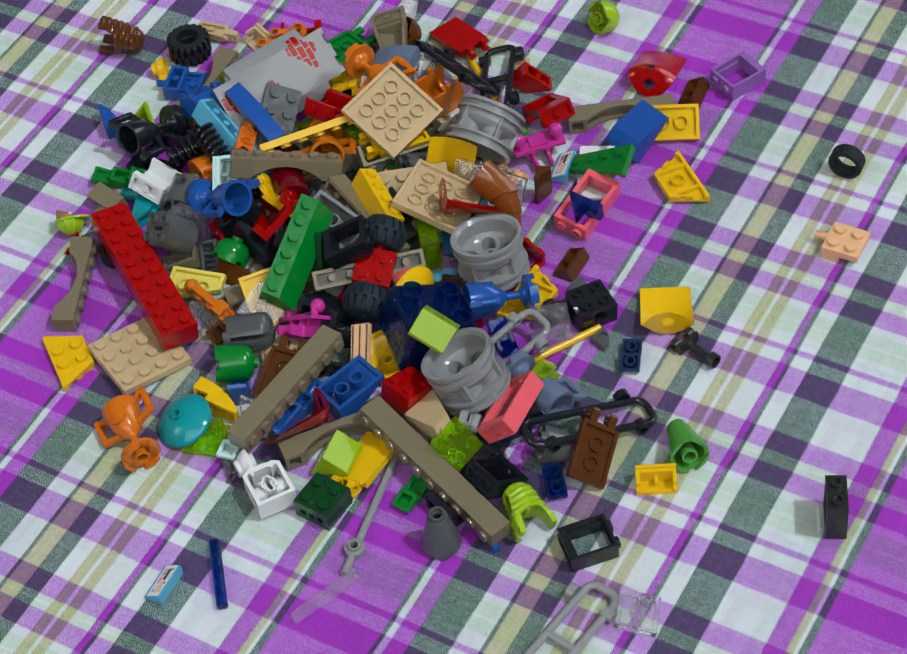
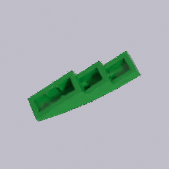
M96 166L91 183L97 184L100 181L110 188L130 189L128 185L133 172L137 170L144 174L148 170L134 166L131 167V170L116 166L113 167V170Z

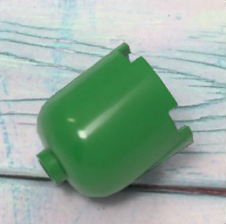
M243 344L214 346L215 361L219 360V368H216V383L239 382L252 378L254 368H258V356H254L251 347Z

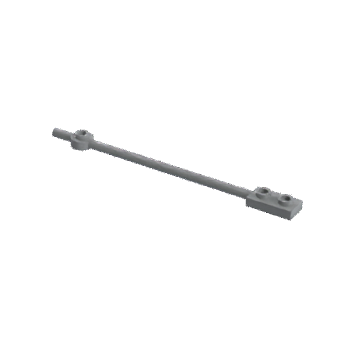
M396 453L389 461L356 538L350 539L344 546L347 558L340 572L344 577L348 576L354 561L361 559L366 553L363 540L399 461Z

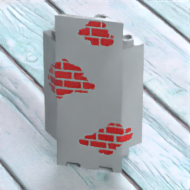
M321 27L304 37L295 29H292L223 69L225 76L223 80L225 83L213 89V92L225 113L240 128L246 119L225 94L236 83L239 82L261 105L267 82L301 91L298 114L304 110L306 97L318 101L325 98L326 90L330 89L329 80L346 70L343 64L341 65L336 59L337 54L331 44L326 42Z

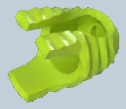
M515 482L509 485L503 492V504L509 517L508 520L510 521L515 542L520 543L522 541L521 536L527 532L523 521L526 518L539 516L546 522L549 529L556 526L557 518L554 512L550 511L545 501L541 500L531 485H527L524 482Z

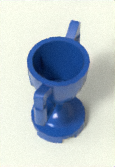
M196 179L187 187L189 191L188 198H185V201L192 213L203 215V217L219 218L223 213L230 216H242L247 213L252 205L251 190L261 185L259 179L230 180L218 185L212 191L211 180Z
M531 273L522 275L521 286L518 291L508 293L493 285V281L466 283L463 285V297L457 298V304H464L468 320L474 321L494 314L504 306L507 300L520 299L524 303L525 309L530 308L538 311L539 308L535 307V303H540L538 285H532L531 279H534L535 276Z

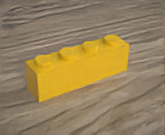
M359 168L351 186L368 215L385 214L403 222L405 218L400 210L391 207L393 198L376 170Z

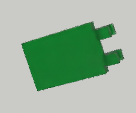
M359 26L352 32L346 30L326 42L331 44L337 54L336 59L342 65V62L344 63L347 57L344 53L350 46L355 43L359 45L366 43L374 50L376 45L373 42L376 41V37L371 34L364 40L361 34L364 33L365 29Z

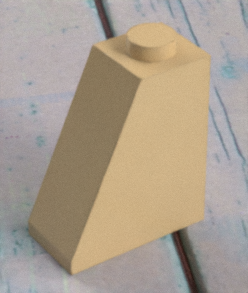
M431 390L404 414L409 425L415 431L440 442L455 430L434 390Z

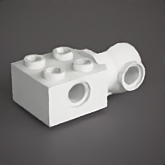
M242 449L237 459L233 461V466L238 477L243 478L245 490L261 520L294 506L293 500L297 496L296 490L280 461L270 460L257 465L252 453L247 454L246 450Z

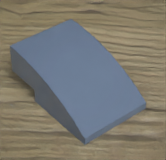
M387 46L376 52L373 65L384 64L394 57L400 56L415 68L422 55L418 46ZM400 64L395 65L401 71L406 70Z

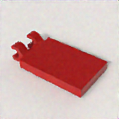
M457 17L429 32L431 39L454 52L460 58L465 55L470 60H473L477 57L473 53L477 47L483 52L491 49L486 44L489 42L486 35Z

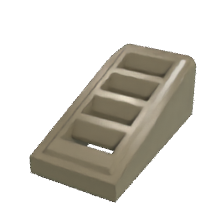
M194 246L191 252L186 255L173 253L164 256L163 266L167 272H171L173 266L192 269L201 267L200 251Z

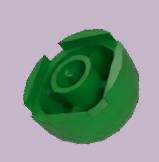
M233 236L232 239L223 238L219 240L211 255L216 256L217 254V257L240 266L241 264V267L244 269L249 260L247 246L242 244L243 239Z

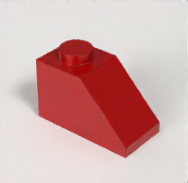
M526 61L515 70L514 88L524 93L548 92L552 90L551 77Z

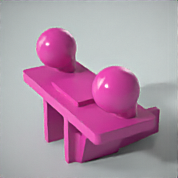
M553 122L549 125L548 130L526 137L519 134L513 149L514 157L527 156L530 163H533L536 169L540 165L535 153L543 151L551 167H554V160L551 156L554 147L566 144L561 124Z
M319 298L312 300L310 303L311 314H298V304L294 313L285 310V317L279 318V322H287L289 325H277V335H286L297 339L311 338L320 328L321 321L331 320V316L318 315L325 310V302Z

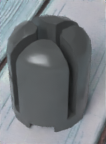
M266 312L231 315L223 319V322H226V332L222 333L225 345L243 344L251 347L253 351L266 350L274 343L276 336L275 327L272 326L274 322Z

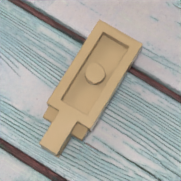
M203 20L198 23V25H201L202 28L204 27L208 31L209 38L212 40L229 41L230 43H238L240 40L239 31H234L228 25Z

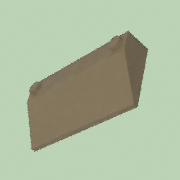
M455 114L450 121L442 123L430 137H445L446 133L450 132L448 129L449 125L457 124L459 114ZM429 143L403 151L398 156L404 153H413L427 149ZM361 146L356 147V154H351L356 164L364 169H376L378 164L393 160L390 156L381 158L380 155L367 160L364 155L367 151L365 148L361 149Z

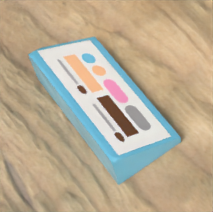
M576 150L559 154L551 173L553 182L567 184L571 174L569 169L574 155H577Z
M165 565L144 598L163 605L184 574L180 565Z

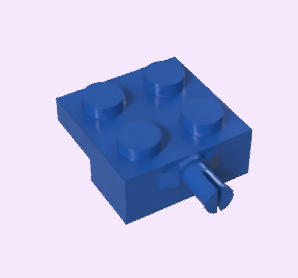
M172 65L167 79H157L156 86L163 87L165 99L179 100V98L185 96L186 92L197 91L198 87L203 86L207 76L206 73L189 72V68L186 66Z

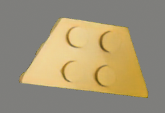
M680 151L674 153L672 160H667L661 168L653 173L654 180L669 202L710 201L709 193Z
M535 264L528 274L532 273L535 276L534 279H531L532 285H538L540 303H535V307H538V312L541 313L542 303L550 298L555 299L558 296V289L554 284L550 283V279L543 275L540 267ZM521 283L516 287L514 291H518L519 287L521 286ZM520 299L507 300L504 306L496 312V317L506 319L513 311L518 314L525 309L524 303ZM528 316V317L524 318V319H527V320H536V319H535L534 317H532V316Z
M82 335L42 337L64 392L70 389L69 385L75 380L79 381L84 377L85 373L95 367L94 360Z

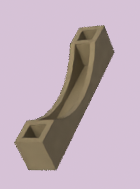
M220 46L212 56V71L203 86L208 87L210 86L209 83L214 81L225 83L223 80L225 77L223 69L240 60L238 51ZM179 100L175 101L174 104L181 108ZM183 117L184 123H185V124L188 123V129H189V127L193 124V123H192V119H191V118H186V119H184V117Z
M672 94L573 106L575 114L567 118L569 134L587 133L601 123L622 118L641 100L646 101L650 105L674 104Z
M244 149L231 150L230 175L231 178L250 179L254 175L268 169L292 167L308 171L321 181H327L328 177L341 175L342 159L341 155L335 152L324 154L315 151L301 153L299 151L282 152L274 150L273 152H266L263 150L246 151Z
M72 236L69 252L73 263L77 267V275L69 293L54 305L51 322L55 332H77L78 325L82 322L81 313L85 309V297L89 294L88 285L92 281V269L95 268V257L99 253V245L96 244L94 236Z
M358 411L293 437L285 438L277 443L282 460L287 470L291 471L307 465L309 460L321 448L326 446L336 430L347 436L364 435L367 431L373 433V430L363 425L360 420L361 412Z

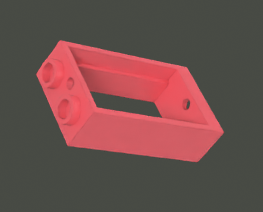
M588 169L554 214V225L559 230L566 231L575 238H581L586 241L620 196V183ZM590 186L605 193L606 196L586 223L582 225L565 217L586 187Z
M532 370L512 378L505 393L490 406L476 431L489 444L516 434L544 383Z

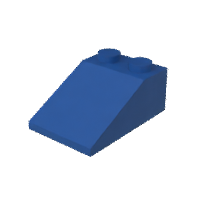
M641 100L612 127L604 141L615 147L632 144L636 148L632 160L640 163L669 117L646 101Z
M358 355L317 386V388L322 391L329 402V413L338 420L360 411V408L364 406L383 381L384 375ZM318 396L319 404L323 407L322 400Z

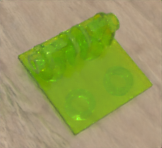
M456 416L449 421L437 436L430 440L431 446L458 472L461 471L483 445Z
M216 417L210 423L205 434L194 444L182 448L181 453L216 457L222 440L226 439V431L230 428V425H224L223 419Z

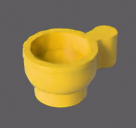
M163 57L151 64L152 72L155 77L159 76V80H166L169 74L168 64Z

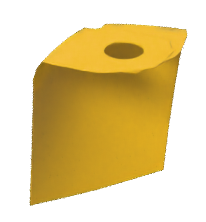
M430 137L426 162L431 164L446 162L448 172L471 182L478 147L456 138Z
M690 287L640 288L641 325L663 335L666 333L672 335L693 325L694 317Z

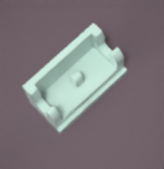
M230 155L212 156V191L222 183L230 180H239V178H231Z

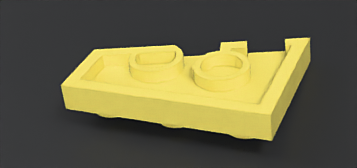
M173 266L170 278L182 298L195 295V293H188L185 290V282L189 279L197 280L199 285L211 295L222 293L227 279L226 274L179 266Z

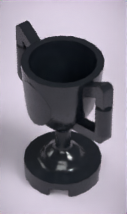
M176 104L166 105L161 108L159 114L160 123L157 125L149 120H142L131 112L108 121L109 127L117 129L118 142L123 151L130 156L140 154L142 161L165 152V145L158 135L159 131L163 130L165 133L184 137L188 130V123L185 124L182 117L185 116V113ZM155 142L158 148L146 152V149Z

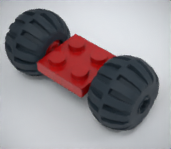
M373 214L367 218V220H370L369 226L371 230H369V234L373 236L375 241L373 245L374 253L356 261L351 279L353 283L346 288L342 297V305L345 312H347L346 314L363 322H378L389 310V296L385 289L389 290L398 256L397 253L403 248L407 239V232L403 222L385 214Z

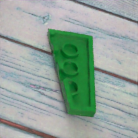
M629 144L574 155L569 170L573 174L584 175L588 169H591L600 174H607L609 177L620 175V177L626 178L636 148Z

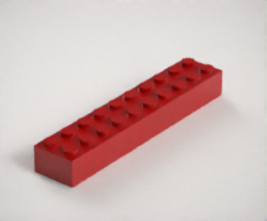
M123 202L91 213L94 232L162 349L166 351L198 339L197 321L148 241L144 240V233L126 203Z

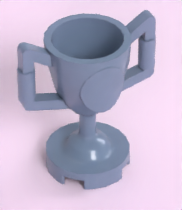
M519 351L509 357L511 363L507 367L510 370L512 379L531 371L535 366V359L529 353L526 354L524 351ZM568 377L555 380L543 378L540 380L544 383V386L533 405L539 406L543 415L570 410L575 401H586L587 394ZM560 420L551 421L547 423L554 424L559 422Z

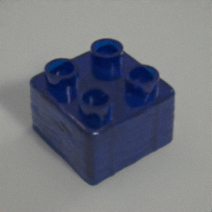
M443 280L439 284L421 285L414 281H408L403 286L391 287L378 321L400 371L409 366H413L421 371L422 360L430 347L408 335L418 315L426 305L461 325L459 329L477 328L473 314L470 312L461 293V288L457 283Z

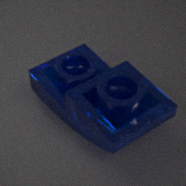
M561 462L541 465L548 501L568 498Z

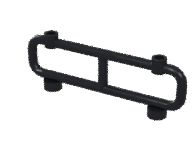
M418 39L413 41V45L418 46L421 53H425L456 75L460 83L470 85L493 97L499 94L500 85L493 81L488 83L455 60L454 52L447 49L442 51L436 46Z
M510 44L491 48L483 57H479V65L482 68L481 78L488 83L490 81L496 83L506 81L503 104L508 107L511 104H520L518 91H512L516 59L517 61L525 59L523 47H515ZM510 51L507 74L488 78L491 56ZM479 91L478 95L485 97L486 93Z
M619 389L613 394L614 401L543 415L539 406H532L526 415L527 418L523 420L519 429L526 442L533 448H548L551 453H556L561 449V445L575 443L577 434L558 438L550 436L544 441H538L533 438L528 430V426L576 416L587 418L588 408L592 409L593 407L606 411L631 405H640L646 411L649 419L643 420V418H638L632 423L617 425L615 430L620 433L636 430L639 435H643L649 430V427L657 422V415L647 400L641 397H630L626 389Z

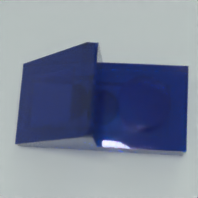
M570 191V202L576 224L584 214L589 218L601 221L604 217L603 204Z
M502 315L487 322L486 325L491 336L507 324L508 321L505 315ZM511 330L494 344L495 350L502 359L519 351Z

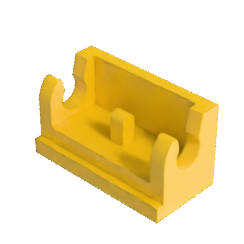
M676 463L635 465L637 495L678 493Z

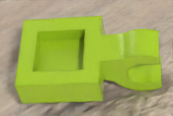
M543 358L532 369L539 379L551 378L555 380L561 376L560 373L555 371L556 365Z

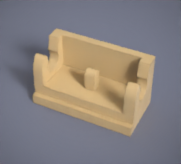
M256 23L255 26L245 32L246 35L252 33V36L245 39V44L253 51L259 49L257 41L260 38L272 39L270 33L259 23Z

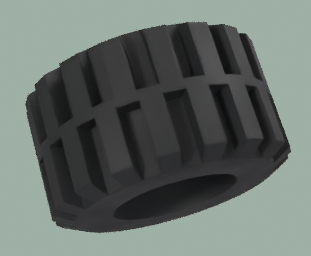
M180 25L168 34L167 45L170 57L176 65L195 67L207 61L212 54L208 31L204 27L202 28L201 25Z

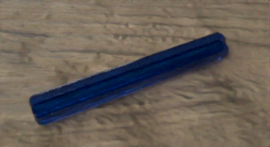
M215 538L209 540L216 606L218 610L227 609L228 601L221 545L219 539Z

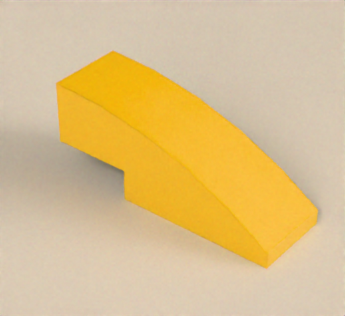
M201 376L194 384V394L202 396L209 403L212 414L233 423L240 417L234 402L215 383Z

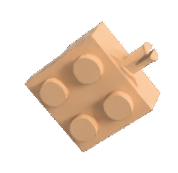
M835 221L831 230L827 233L816 230L814 237L824 240L821 246L820 257L839 262L842 258L857 263L871 237V232Z

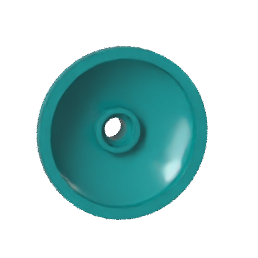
M196 394L183 395L172 401L163 411L159 421L158 430L163 442L173 448H184L197 442L205 434L211 422L212 412L209 403L202 396Z

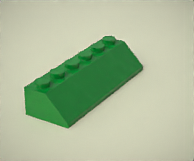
M301 193L258 299L294 313L316 260L315 232L328 230L334 215L319 200Z

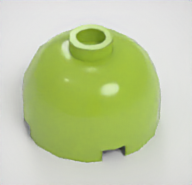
M594 1L591 3L588 12H591L588 23L592 32L604 35L614 31L620 19L616 6L609 1Z

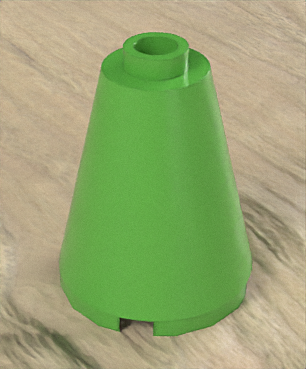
M672 420L667 425L670 463H676V470L684 473L689 472L693 468L696 470L700 469L709 458L708 445L684 420Z

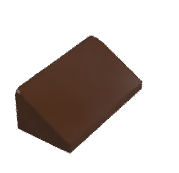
M699 77L689 80L678 104H699L700 108L709 89L706 79Z
M549 166L536 167L534 187L537 204L544 201L553 191L551 167Z
M570 248L553 272V275L569 282L577 278L590 259L585 248Z
M221 258L219 260L217 273L226 274L225 284L230 286L239 284L238 278L251 274L249 270Z

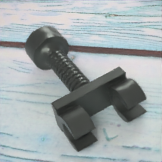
M691 327L683 330L685 332L683 335L685 340L683 342L676 337L670 341L671 345L669 347L674 352H678L681 356L690 349L704 358L705 365L711 369L716 368L721 361L720 355L714 351L708 353L696 344L699 341V333Z

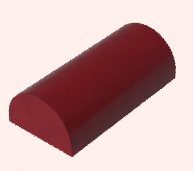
M281 146L274 148V150L282 152L294 151L291 147L281 149ZM292 167L269 169L277 195L281 196L282 191L287 188L288 190H293L298 195L297 198H300L301 193L311 197L302 169Z

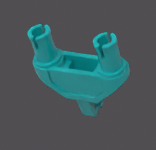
M121 189L120 195L125 200H135L132 215L140 228L148 224L150 213L161 211L162 202L158 205L132 189Z

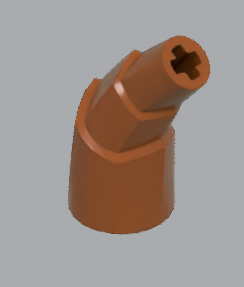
M488 159L468 187L494 205L498 210L504 212V214L516 218L522 228V209L517 194L518 188Z

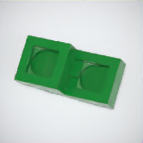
M413 474L406 487H401L391 505L409 514L424 498L429 488L421 477L418 478Z

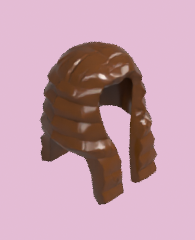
M107 16L100 18L98 29L110 33L104 35L103 43L114 44V47L101 45L98 51L100 54L118 55L119 53H125L128 55L141 51L145 42V36L138 26L135 27L133 24L130 25L123 20L119 21Z

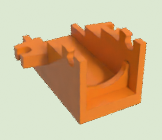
M436 63V69L432 66L428 67L427 74L415 80L414 83L444 109L443 113L437 117V119H440L458 108L459 102H462L463 87L458 78L455 79L454 86L450 82L446 84L443 66Z

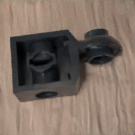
M598 279L566 291L565 299L555 300L554 298L545 300L541 305V314L549 321L550 326L556 325L568 318L577 330L583 332L597 324L602 326L617 320L618 304L602 281Z

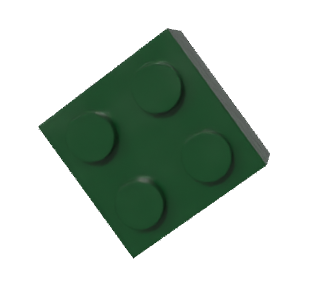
M318 472L315 473L293 500L298 516L328 531L333 528L353 503L349 487Z

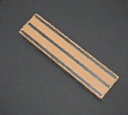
M372 324L351 325V360L360 355L371 364Z

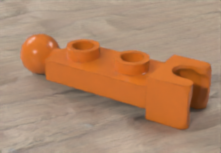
M246 120L240 126L232 150H254L257 132H255L256 129L249 120Z
M189 279L185 282V290L188 293H195L193 297L200 304L205 303L204 306L211 313H214L223 324H226V322H223L224 317L236 315L224 300L220 299L218 301L203 289L197 280Z

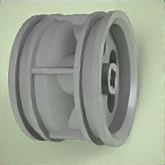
M471 93L462 94V102L458 104L460 109L457 124L449 125L448 129L450 132H447L445 137L460 139L477 146L476 156L479 158L490 159L495 163L508 164L510 161L509 156L513 154V149L519 134L523 130L522 126L525 125L526 119L514 109L490 98Z
M486 213L474 216L455 228L450 237V244L453 255L459 262L457 270L459 277L462 278V286L466 283L493 281V285L501 288L503 291H507L521 283L522 275L529 273L530 262L527 251L523 247L522 228L516 218L504 213Z
M469 327L459 329L442 355L430 348L421 363V371L438 395L444 409L455 416H460L462 409L474 414L489 407L505 393L511 381L510 370L500 356L495 355L494 343L488 333L481 328Z

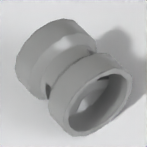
M462 409L457 428L461 430L468 429L471 433L477 434L476 430L481 423L482 415L478 413L471 414L469 411Z

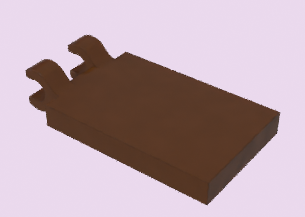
M282 335L279 345H272L253 392L254 399L259 396L307 341L300 340L297 350L294 351L288 349L291 341H289L290 337Z
M593 407L592 409L588 408L587 418L581 419L565 476L602 490L606 484L620 432L615 430L618 416L610 414V416L606 415L604 424L598 422L601 409Z

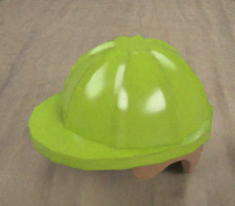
M56 210L55 224H57L62 233L73 235L75 232H80L83 229L84 221L90 219V215H72L71 212Z

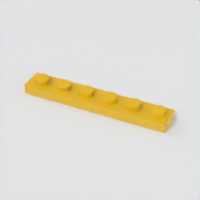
M344 115L256 147L257 150L273 152L275 147L281 146V149L292 146L291 142L297 140L298 143L309 140L307 136L314 134L315 137L325 134L324 130L331 128V131L341 129V125L347 123L348 126L354 123Z

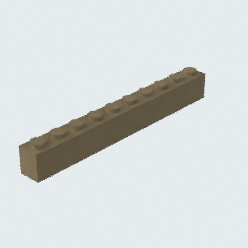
M379 395L360 408V420L363 425L370 427L376 438L382 439L386 443L387 448L391 452H395L404 465L408 464L414 475L418 478L421 477L430 490H434L445 503L449 504L458 513V516L460 515L464 519L468 528L474 529L478 533L479 538L484 543L487 542L493 547L494 544L511 533L510 521Z

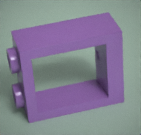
M742 51L711 68L710 82L733 101L765 83L766 69L745 51ZM739 69L749 75V77L735 85H732L725 79V77Z

